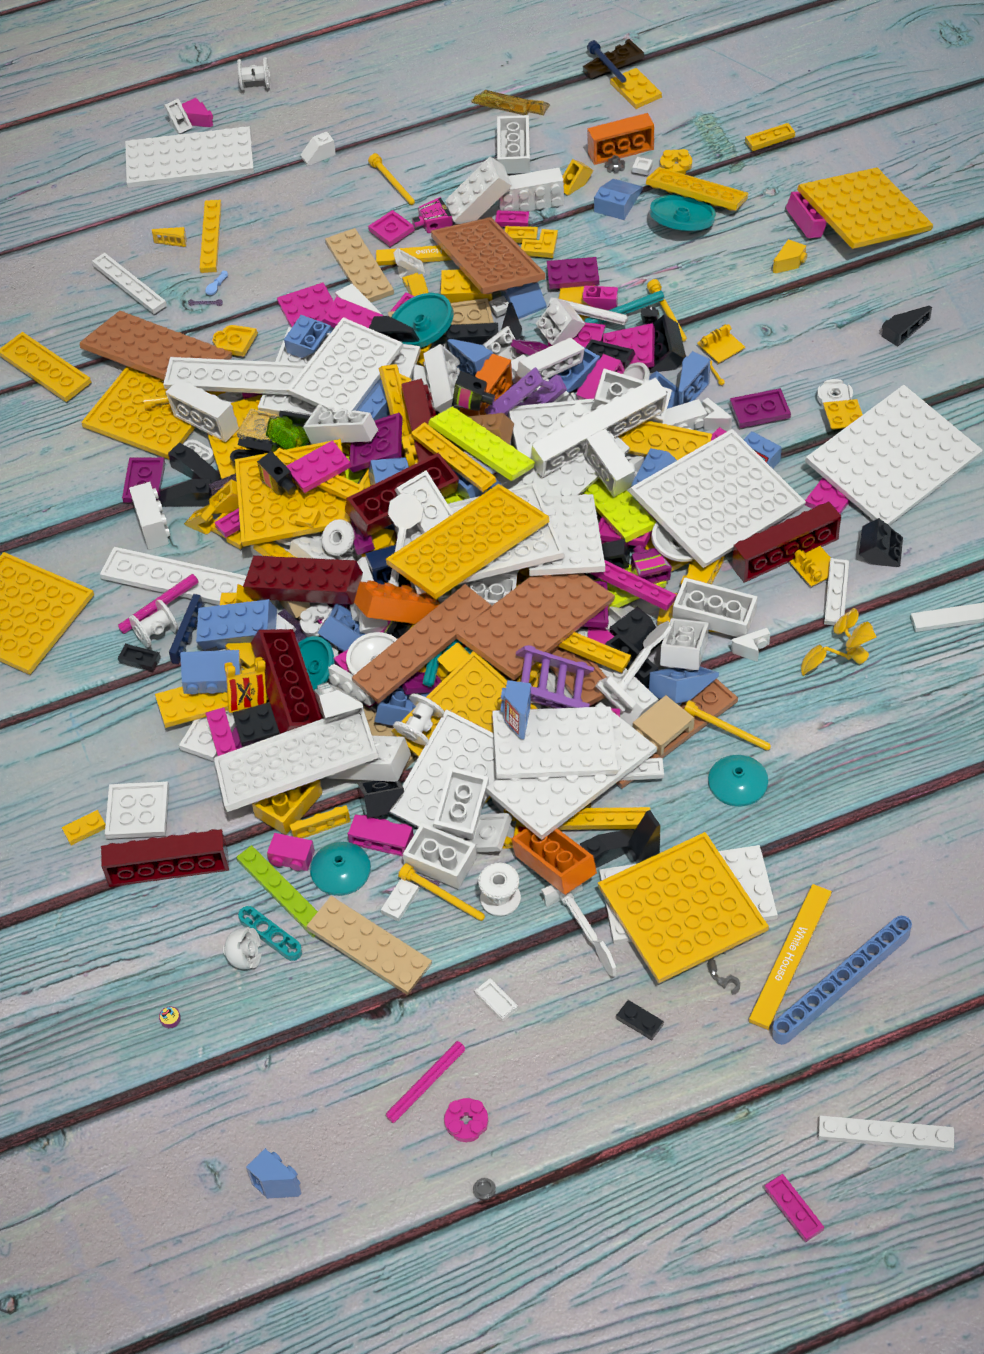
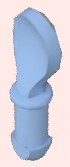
M222 271L214 279V282L206 287L205 293L208 295L215 294L217 287L228 277V272Z

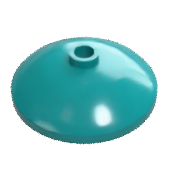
M311 636L300 641L298 645L313 690L318 689V685L326 683L329 679L328 667L334 664V652L328 641L321 637Z
M729 755L721 758L712 766L709 772L708 784L712 794L719 801L730 806L742 807L756 803L764 796L768 787V775L763 765L754 758L746 755Z
M334 842L324 846L315 854L310 865V874L315 886L322 892L334 896H344L356 892L367 882L371 872L370 859L367 853L360 846L350 842Z

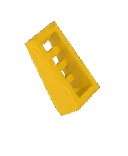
M184 227L152 229L154 243L186 247L187 245Z

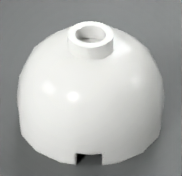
M245 927L236 929L228 935L223 946V953L231 965L239 969L256 968L262 954H258V947L261 946L259 934L254 928Z

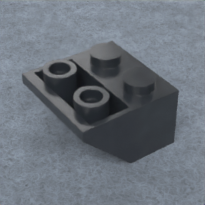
M880 518L863 525L859 555L872 565L899 567L901 564L903 537Z

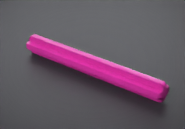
M194 574L189 575L133 615L139 621L144 620L158 611L155 604L156 600L160 599L167 605L196 585L198 579ZM129 617L118 624V628L123 634L132 629Z
M456 1041L386 1112L387 1119L392 1123L396 1122L465 1051V1046L461 1042Z

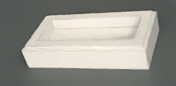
M491 978L474 990L475 995L502 1022L518 1010V1005Z

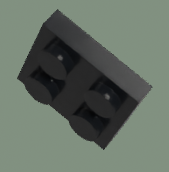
M246 436L245 439L239 438L238 446L264 453L276 452L280 448L278 443L265 439L258 440Z
M270 702L233 712L242 747L279 735Z

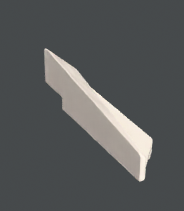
M362 557L357 561L363 572L361 582L374 581L366 557ZM355 603L350 605L352 619L359 622L360 632L365 634L381 632L388 625L387 620L367 618Z

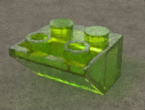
M278 416L269 418L266 436L283 448L291 449L306 446L309 441L304 428L293 425L291 419L285 416L283 418Z

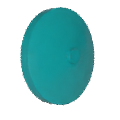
M668 195L656 198L651 202L649 212L650 216L659 224L685 231L706 229L713 225L716 216L714 208L708 203L699 202L691 197H682L681 195Z
M424 293L404 302L394 312L392 318L412 327L420 339L419 342H403V344L420 346L422 348L438 340L448 330L453 321L454 310L444 295Z

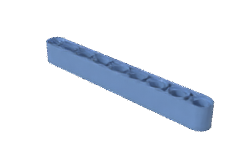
M903 915L894 918L776 1019L773 1025V1040L781 1045L789 1043L898 949L910 936L911 920ZM854 965H859L861 968H856ZM838 978H845V979H847V980H846V981H841V980L838 979ZM828 990V991H831L832 993H831V994H827V993H825L824 991ZM810 1003H814V1004H816L817 1006H816V1007H812V1006H810L809 1004H810ZM799 1016V1017H801L802 1019H801V1020H797V1019H794L793 1017ZM779 1029H784V1030H786L787 1032H786V1033H781V1032H779L778 1030H779Z

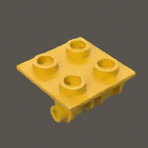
M729 324L722 325L719 330L715 329L697 342L718 364L746 348L730 333L732 328Z
M857 399L823 402L831 429L846 428L863 415Z
M819 546L807 553L801 550L796 551L795 559L791 560L790 564L812 587L828 579L831 557Z

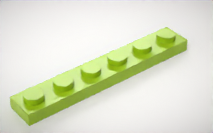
M252 845L236 856L237 862L314 938L316 935L308 931L306 926L318 911Z

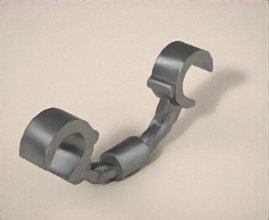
M731 949L723 952V954L726 955ZM714 957L710 958L707 963L712 977L718 981L719 985L723 986V989L726 988L728 983H734L736 987L732 990V995L737 994L740 990L739 979L731 974L727 978L719 977L716 973V961Z

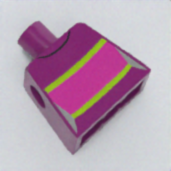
M638 545L634 548L630 564L633 574L653 584L670 580L672 567L656 548L645 550L643 545Z

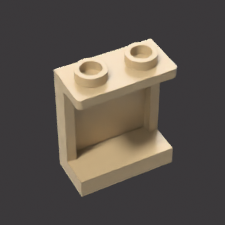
M665 695L633 722V728L657 747L656 753L661 756L664 754V747L684 730L690 733L694 729V717Z

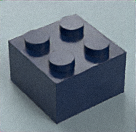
M396 545L365 553L373 580L378 584L384 585L391 578L392 568L387 565L386 558L395 553ZM399 573V587L410 584V580Z

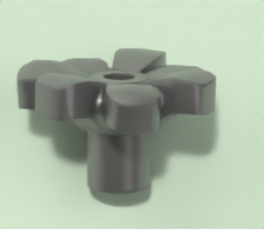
M617 155L612 156V158L608 159V162H605V167L610 173L613 170L614 173L619 172V170H625V161L620 160Z

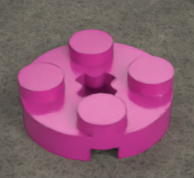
M471 1098L452 1101L444 1117L446 1130L454 1136V1139L460 1142L477 1140L483 1132L485 1133L488 1127V1113L483 1103ZM469 1116L472 1120L468 1124H464L461 1118Z

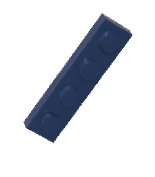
M193 594L169 650L170 659L173 664L179 665L181 661L180 653L186 652L187 644L192 640V632L194 628H197L198 608L204 607L201 595Z

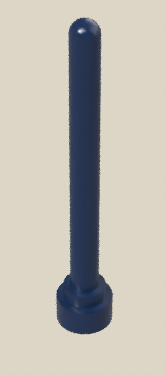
M595 40L590 41L587 45V50L591 54L597 55L622 83H625L626 77L601 51L600 44Z

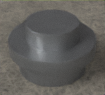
M481 1178L475 1182L473 1190L478 1199L489 1200L494 1196L496 1187L491 1179Z

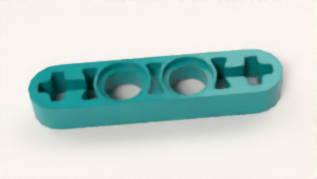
M245 906L240 909L238 913L240 923L244 927L254 928L259 934L260 939L290 961L298 960L302 956L301 944L255 908ZM244 915H251L254 923L249 917L245 918ZM261 924L268 925L267 930L263 932L258 931L257 928ZM276 935L283 936V940L279 943L272 941ZM288 947H290L291 949H295V948H296V952L291 951V952L289 953Z

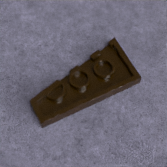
M627 39L624 45H617L614 51L604 53L616 68L624 67L627 64L644 58V52L630 39ZM598 57L583 66V72L590 78H595L598 75L611 71Z

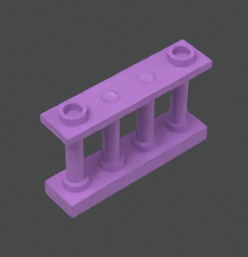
M535 367L494 401L493 405L487 407L485 412L486 414L504 413L508 417V412L515 406L552 403L567 388L560 375L556 374L549 381L542 379L538 369Z
M526 645L516 651L517 656L524 657L521 682L529 683L532 660L542 663L539 687L531 686V702L551 708L589 707L590 704L583 702L581 699L583 678L593 672L594 667L588 666L585 662H575L537 650L534 646ZM549 666L559 668L556 693L549 692L546 689ZM567 671L576 674L573 698L566 697L564 694Z

